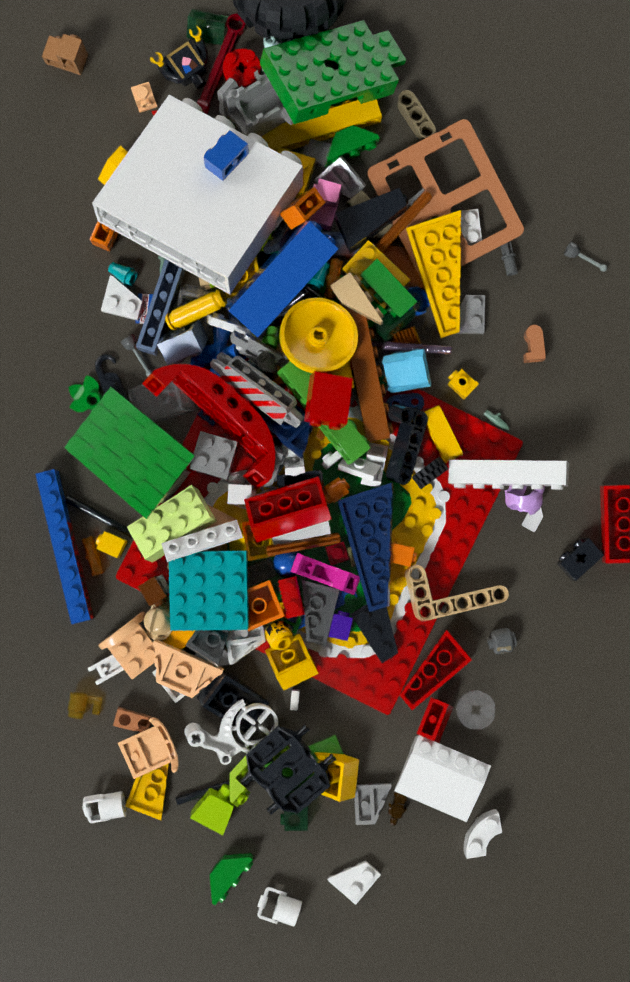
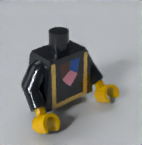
M196 26L198 29L197 35H193L192 30L189 29V34L195 38L194 41L190 39L164 58L161 53L155 52L159 57L158 61L156 62L153 57H150V61L158 65V69L167 80L176 84H182L183 86L193 83L197 89H200L206 84L202 75L206 73L208 50L203 38H200L201 29Z

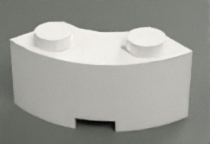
M496 809L481 814L475 819L469 830H467L464 839V854L467 859L486 856V848L489 841L495 835L502 833L500 816Z

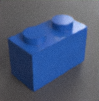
M229 130L218 139L217 144L212 149H208L204 154L205 168L224 181L249 154L248 143Z

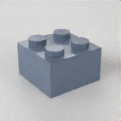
M197 320L182 328H177V330L165 332L157 345L167 365L171 363L179 364L190 355L191 357H196L201 354L209 338L200 320Z

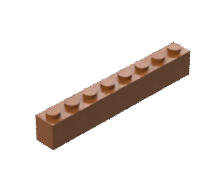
M340 302V305L353 317L358 330V343L351 362L367 440L370 443L390 439L393 429L391 422L387 423L386 415H388L389 408L387 403H383L382 396H386L384 384L380 385L378 377H382L380 365L376 366L375 363L378 353L376 346L372 347L371 339L375 338L373 328H368L367 321L370 319L349 309Z

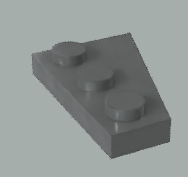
M302 580L306 641L326 646L339 589Z
M196 630L186 643V646L219 667L230 630Z

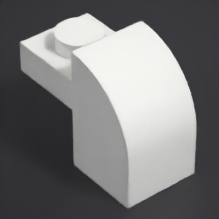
M282 444L283 454L285 455V475L297 476L305 473L304 457L301 459Z

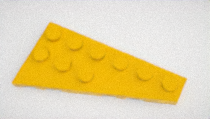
M461 210L406 228L440 338L460 332Z

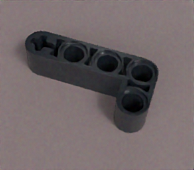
M394 404L389 408L388 417L391 421L400 423L387 467L386 477L389 481L406 485L410 482L428 417L423 411Z

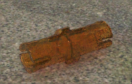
M331 259L329 274L326 275L327 284L324 298L336 299V295L330 285L341 279L342 260Z
M90 536L81 541L84 545L87 555L85 558L89 561L92 576H96L105 572L99 558L101 556L100 552H97L94 537Z

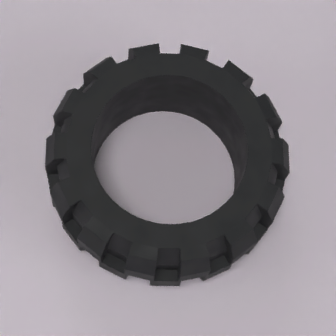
M233 0V5L238 10V15L249 28L255 26V32L268 40L271 36L277 37L280 43L318 34L319 30H328L343 12L346 0Z

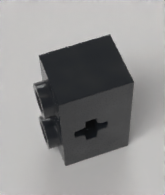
M580 538L573 544L575 548L572 551H566L559 557L560 561L557 565L572 581H577L604 556L589 538L584 540ZM576 555H582V562H576Z

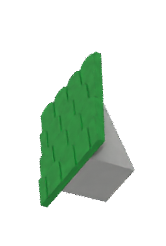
M110 387L104 394L100 402L64 447L146 519H148L159 503H164L171 499L191 473L186 468L195 457L194 454L113 387Z

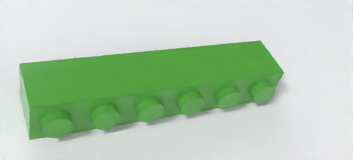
M289 362L277 374L306 410L309 379L312 373L303 371ZM348 419L347 425L340 430L329 429L327 425L319 426L348 465L371 448L367 438L357 431V426L352 420Z

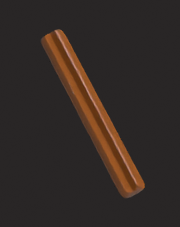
M424 191L380 239L375 247L383 253L432 199V195L428 191Z
M339 533L270 545L266 547L267 556H274L341 542Z

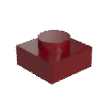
M344 541L325 547L330 565L349 560Z

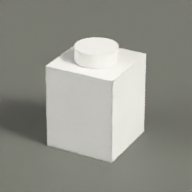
M228 484L227 504L245 505L244 499L256 496V490H253L252 485Z

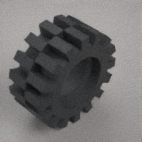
M439 456L413 475L412 478L418 487L422 489L449 468Z

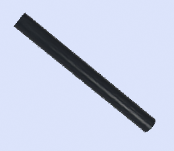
M71 496L67 497L66 503L133 538L127 526Z
M230 780L176 797V803L180 805L201 798L209 788L219 791L223 784L230 786Z

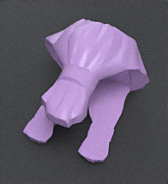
M509 486V489L505 490L507 507L519 512H528L529 515H534L540 510L543 504L545 486H543L542 490L534 489L529 495L525 496L523 495L527 486H524V489H512V486Z

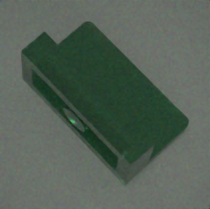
M192 9L188 15L186 37L195 40L189 34V29L192 30L193 35H197L198 29L196 26H198L202 32L200 38H203L204 42L222 45L227 26L226 21L229 16Z
M413 307L401 318L398 316L394 318L388 313L382 318L383 324L379 325L376 323L373 329L387 341L414 319L416 309Z

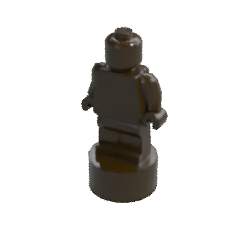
M395 791L393 804L389 803L388 814L392 816L390 823L393 826L397 825L398 819L402 818L403 814L407 811V808H404V804L409 799V797Z

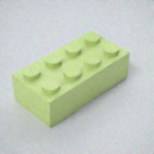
M191 485L155 508L148 519L141 517L127 526L144 559L153 563L165 555L161 543L202 531L217 520L199 489Z

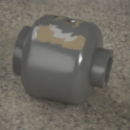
M509 628L492 630L491 637L487 638L489 649H493L497 655L511 653L514 647L517 646L514 631L511 632Z

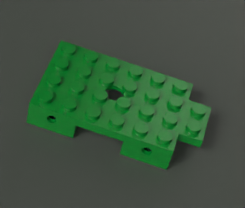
M362 20L264 48L260 65L293 124H298L327 115L330 106L341 101L357 97L360 104L392 95L399 81L393 68L404 65L406 58L389 30L372 35L365 21ZM332 60L338 64L339 68L333 70L331 67H326L324 63Z

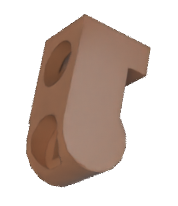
M531 325L524 333V339L528 345V353H525L523 356L524 363L542 362L546 359L543 331L540 326Z
M118 706L113 726L142 732L150 728L151 723L149 719L152 717Z

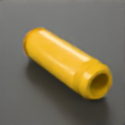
M216 289V292H210L172 310L171 313H167L165 316L166 323L171 330L182 328L220 310L222 306L225 307L227 305L226 296L222 290Z

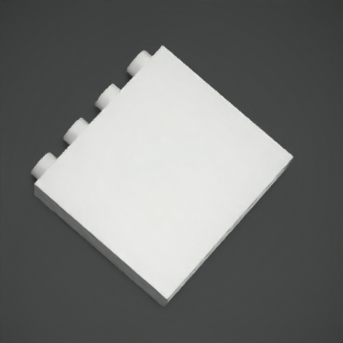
M168 95L92 204L99 223L231 294L282 218L280 213L291 204L303 186V166L295 154L289 151H282L280 154L270 149L267 142L258 134L249 133L246 136L235 130L233 123L224 116L217 115L214 119L203 113L202 108L192 99L184 98L180 101ZM230 130L248 143L249 154L222 181L205 168L204 154L208 149H212L217 144L218 139Z

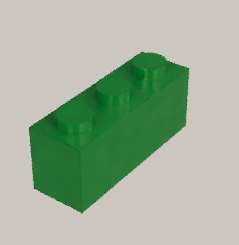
M378 259L360 274L362 278L361 283L367 289L371 287L374 290L375 294L373 296L381 304L385 302L389 306L387 311L394 318L396 316L401 318L417 303V300Z

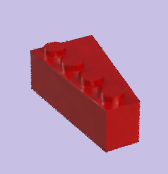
M447 630L400 694V697L411 710L415 709L472 661Z

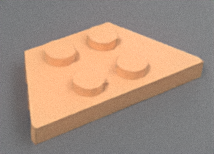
M155 639L153 642L156 683L193 698L224 671V668L220 666L217 667L206 660Z

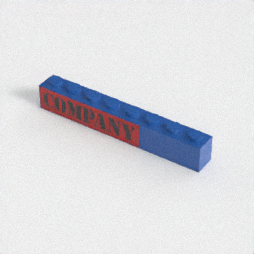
M52 469L36 473L71 624L92 620L94 616L59 471Z

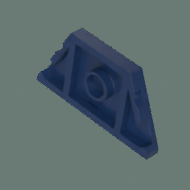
M296 405L297 411L305 417V411ZM259 408L255 409L267 424L271 435L302 459L313 428L310 422L303 420L297 428L285 421L280 425Z

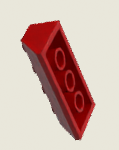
M319 476L244 499L250 527L256 542L332 520Z

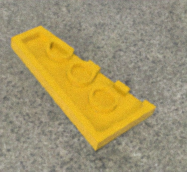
M169 763L137 777L125 807L162 820Z

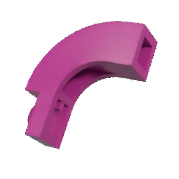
M297 553L291 569L293 573L353 595L360 581V577L299 553Z

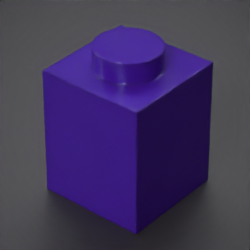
M338 611V614H333L328 637L348 641L353 620L352 617H349L350 613Z

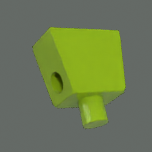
M223 784L219 791L209 788L192 808L190 818L223 835L234 808V804L230 802L229 798L230 786Z

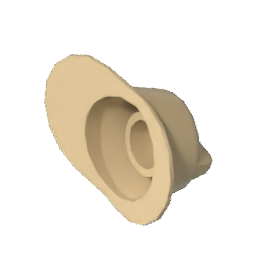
M169 596L165 598L166 602L158 607L153 605L144 617L146 632L153 640L162 641L172 632L170 631Z

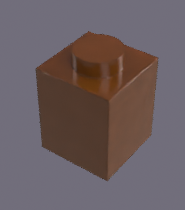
M157 576L138 586L149 606L155 605L158 607L165 603V598L169 596Z

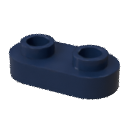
M418 393L393 395L386 402L388 408L395 401L399 405L421 410L424 406V398ZM411 400H418V405H412Z

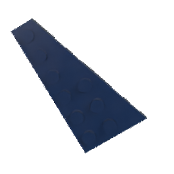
M393 483L338 500L369 612L389 607Z

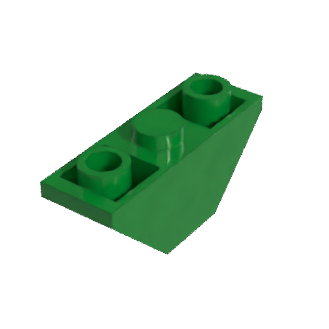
M354 125L336 132L326 156V165L330 166L341 156L345 159L348 157L352 159L364 150L371 151L375 149L379 144L380 138L378 134Z
M253 854L224 855L210 872L212 904L216 905L218 901L222 903L229 894L227 890L231 886L235 887L241 880L240 874L243 871L247 872L253 865Z

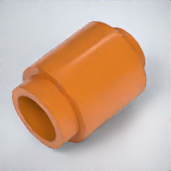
M338 477L324 486L325 498L328 504L337 502L349 493L347 489L350 486L344 478L340 479Z

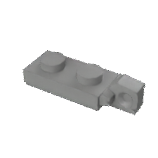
M234 330L230 335L231 342L236 345V349L239 350L240 354L268 370H272L282 357L281 352L255 337L249 336V334L243 336Z

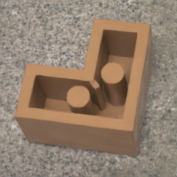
M63 34V37L49 36L42 55L45 64L78 75L82 74L88 57L81 38L74 34H70V36Z

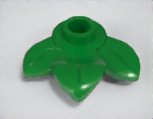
M86 375L83 385L76 384L68 387L70 395L74 399L70 408L76 412L81 413L88 409L93 410L103 398L99 393L98 382ZM92 398L97 399L96 404H91Z

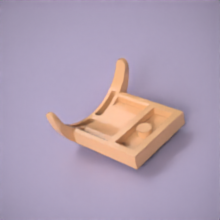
M144 611L98 645L101 650L105 648L110 650L131 679L155 663L153 641L139 624L146 615Z
M155 717L149 719L150 723L154 725L153 727L118 743L134 779L170 762L172 772L178 771L179 761L174 743L164 724Z

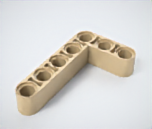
M413 565L405 571L413 612L420 621L432 620L503 603L509 596L507 588L499 585L432 601L424 568L420 565ZM413 569L418 570V579H414L411 576V571ZM417 588H421L424 591L422 598L416 596ZM496 589L500 590L501 592V598L499 600L496 599L494 596V592ZM477 594L483 596L481 604L476 601ZM459 598L465 601L463 608H460L457 604ZM441 602L445 603L447 606V609L444 613H442L439 610V604ZM423 606L428 609V615L426 617H423L420 614V610Z

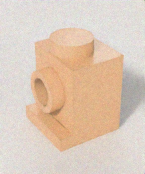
M149 82L131 87L139 113L157 107Z

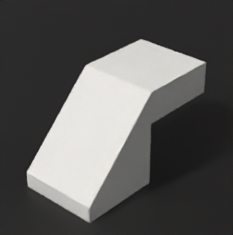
M370 442L369 446L371 448L367 451L366 460L382 465L381 472L374 481L362 478L361 484L380 487L388 446Z

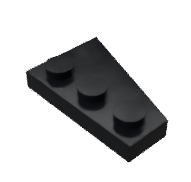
M365 604L351 613L352 618L381 663L398 654L387 607L369 612L368 605Z

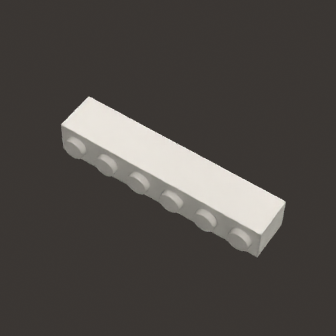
M449 460L448 483L454 485V488H466V485H473V488L484 489L485 485H492L493 489H504V486H512V489H524V486H531V489L542 490L543 486H551L552 490H563V486H568L569 463L567 461Z

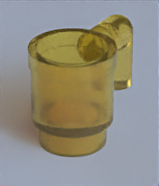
M70 692L67 709L69 711L68 717L83 719L88 703L94 704L92 714L100 715L102 699L84 693Z

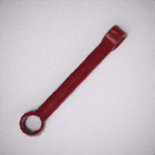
M232 14L227 18V34L202 95L196 102L202 108L203 113L207 115L211 100L223 73L225 56L232 51L237 37L241 36L246 29L245 22L238 14ZM232 21L242 22L243 25L238 30H233L229 26Z

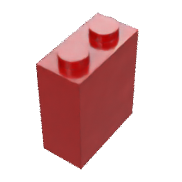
M314 371L309 379L304 421L310 422L311 426L327 425L329 429L340 430L346 426L353 378Z

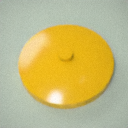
M308 298L296 303L287 311L280 326L279 338L284 354L296 367L309 373L317 371L328 374L341 369L350 361L357 347L358 330L353 317L340 304L325 298Z

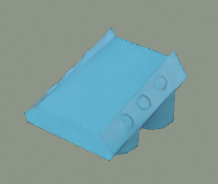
M414 349L404 353L397 351L383 357L382 364L384 365L388 385L387 390L390 393L431 386L424 349Z

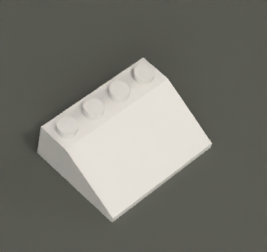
M417 735L414 738L394 791L467 822L485 784L491 765L421 735Z

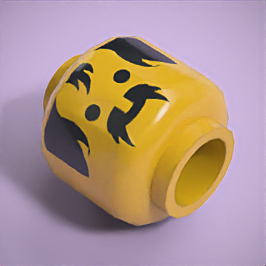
M283 621L272 622L265 630V637L273 649L284 650L290 646L293 640L291 630Z

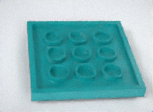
M247 550L200 551L169 561L170 631L249 629Z

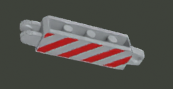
M221 352L217 355V359H213L210 362L211 368L220 374V378L227 384L233 385L240 395L248 399L253 405L280 425L285 421L297 428L305 417L295 408L297 404L296 398L242 357L235 356L232 359L226 353Z

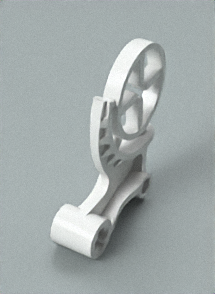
M241 699L225 713L220 724L219 733L216 736L210 735L197 723L188 724L184 733L191 746H202L205 749L215 751L220 762L223 765H227L231 762V758L240 751L247 753L250 750L248 748L249 745L255 746L262 740L249 739L256 731L254 726L256 722L246 713L254 709H265L257 720L260 723L258 728L266 735L278 726V718L273 709L268 705L253 703L246 706L244 700ZM242 708V710L239 712L236 718L235 726H232V722L235 715ZM270 713L274 718V725L271 731L261 725ZM242 718L253 724L244 735L240 733ZM236 730L240 739L245 743L244 745L234 739L232 731Z

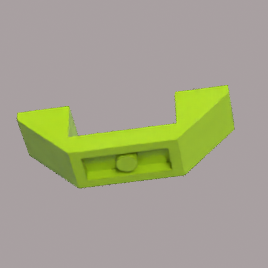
M286 746V747H285L284 749H282L277 755H275L272 759L275 760L276 758H278V757H279L283 752H285L289 747ZM246 756L230 772V802L236 807L244 804L251 793L240 783V779L248 774Z

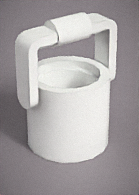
M123 791L91 795L83 798L82 809L90 823L126 817L127 814ZM98 802L100 815L92 816V810L88 803Z
M267 887L264 894L260 896L257 905L259 907L257 915L260 919L275 924L279 921L294 927L302 901L286 896V892ZM269 890L279 893L272 919L261 915L268 900Z

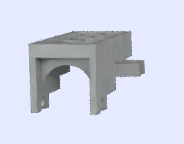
M258 70L254 72L255 83L245 89L241 86L237 89L235 95L230 93L226 96L228 114L241 133L246 136L249 133H255L262 137L284 122L290 125L293 124L266 74L259 75Z

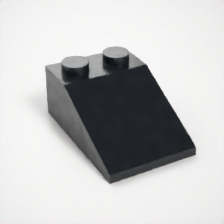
M225 669L221 675L217 676L209 685L203 688L197 696L202 707L222 719L229 708L241 699L244 700L246 706L253 703H263L266 705L270 703ZM241 708V709L237 712V714L235 715V717H234V719H233V722H232V725H233V726H235L236 718H237L239 712L242 710V708ZM254 709L246 714L256 722L265 709ZM242 718L240 730L246 733L253 724Z

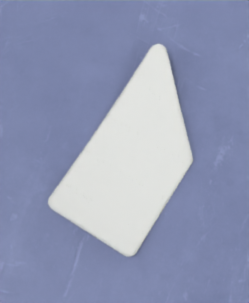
M540 508L534 515H529L528 513L522 526L535 532L543 518L542 509Z

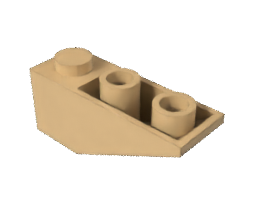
M348 273L330 285L342 305L379 325L383 324V314L378 307L374 309L371 304L373 299L367 291H362L360 288L362 283L357 275L352 276L351 273Z

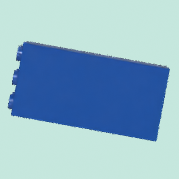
M309 220L298 225L284 246L267 259L226 305L228 311L256 337L261 335L338 250L335 246L337 242L330 235L323 234L321 232L323 228L317 222Z

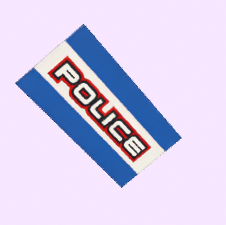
M138 293V298L143 302L139 321L136 320V323L144 324L153 294Z

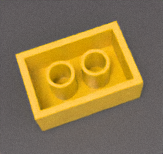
M369 240L342 268L345 274L357 275L361 281L360 274L378 259L404 287L410 282V279ZM363 284L360 286L381 307L385 309L388 306L385 302L381 304L373 296L375 292L371 287L367 289Z

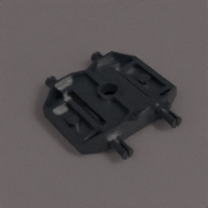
M306 724L298 731H292L278 725L246 753L248 774L240 779V781L246 786L254 779L267 791L274 801L267 808L270 815H273L279 808L283 811L298 814L331 786L328 766L337 759L335 756L333 757V754H330L325 760L320 761L304 743L302 737L310 731ZM288 744L290 745V747L285 752H283L264 770L260 769L275 755H277L282 749H284ZM283 768H291L293 774L285 776L282 772Z

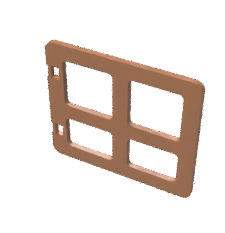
M462 119L398 152L394 156L377 163L368 170V178L377 195L380 196L391 191L385 180L387 176L406 166L413 167L424 191H428L432 195V199L407 227L423 223L434 216L441 217L452 213L451 208L484 190L490 192L506 223V228L472 246L468 245L461 232L460 267L521 236L524 231V227L468 120ZM449 132L452 138L442 142L440 136ZM462 139L480 172V177L444 195L441 193L424 158L450 143ZM397 159L399 165L390 170L387 164ZM400 217L393 221L392 224L394 225L400 219ZM405 228L399 234V238L422 280Z

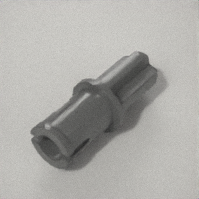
M510 241L500 246L502 252L501 260L504 261L507 276L518 274L515 261L516 254L513 253Z

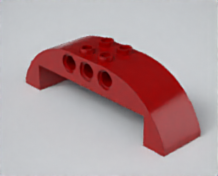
M172 364L155 369L142 383L157 397L172 381L256 459L243 475L253 487L258 489L272 479L275 466V446L270 430L261 415L251 406L250 401L241 397L233 385L227 384L222 378L207 369L189 364Z

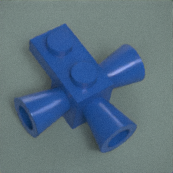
M213 327L214 344L205 346L201 354L191 357L190 365L202 368L208 367L213 359H217V355L221 352L226 353L232 359L235 356H240L245 360L246 356L239 353L235 344L229 347L226 346L231 334L230 331ZM210 368L211 372L220 377L219 373H217L213 368Z

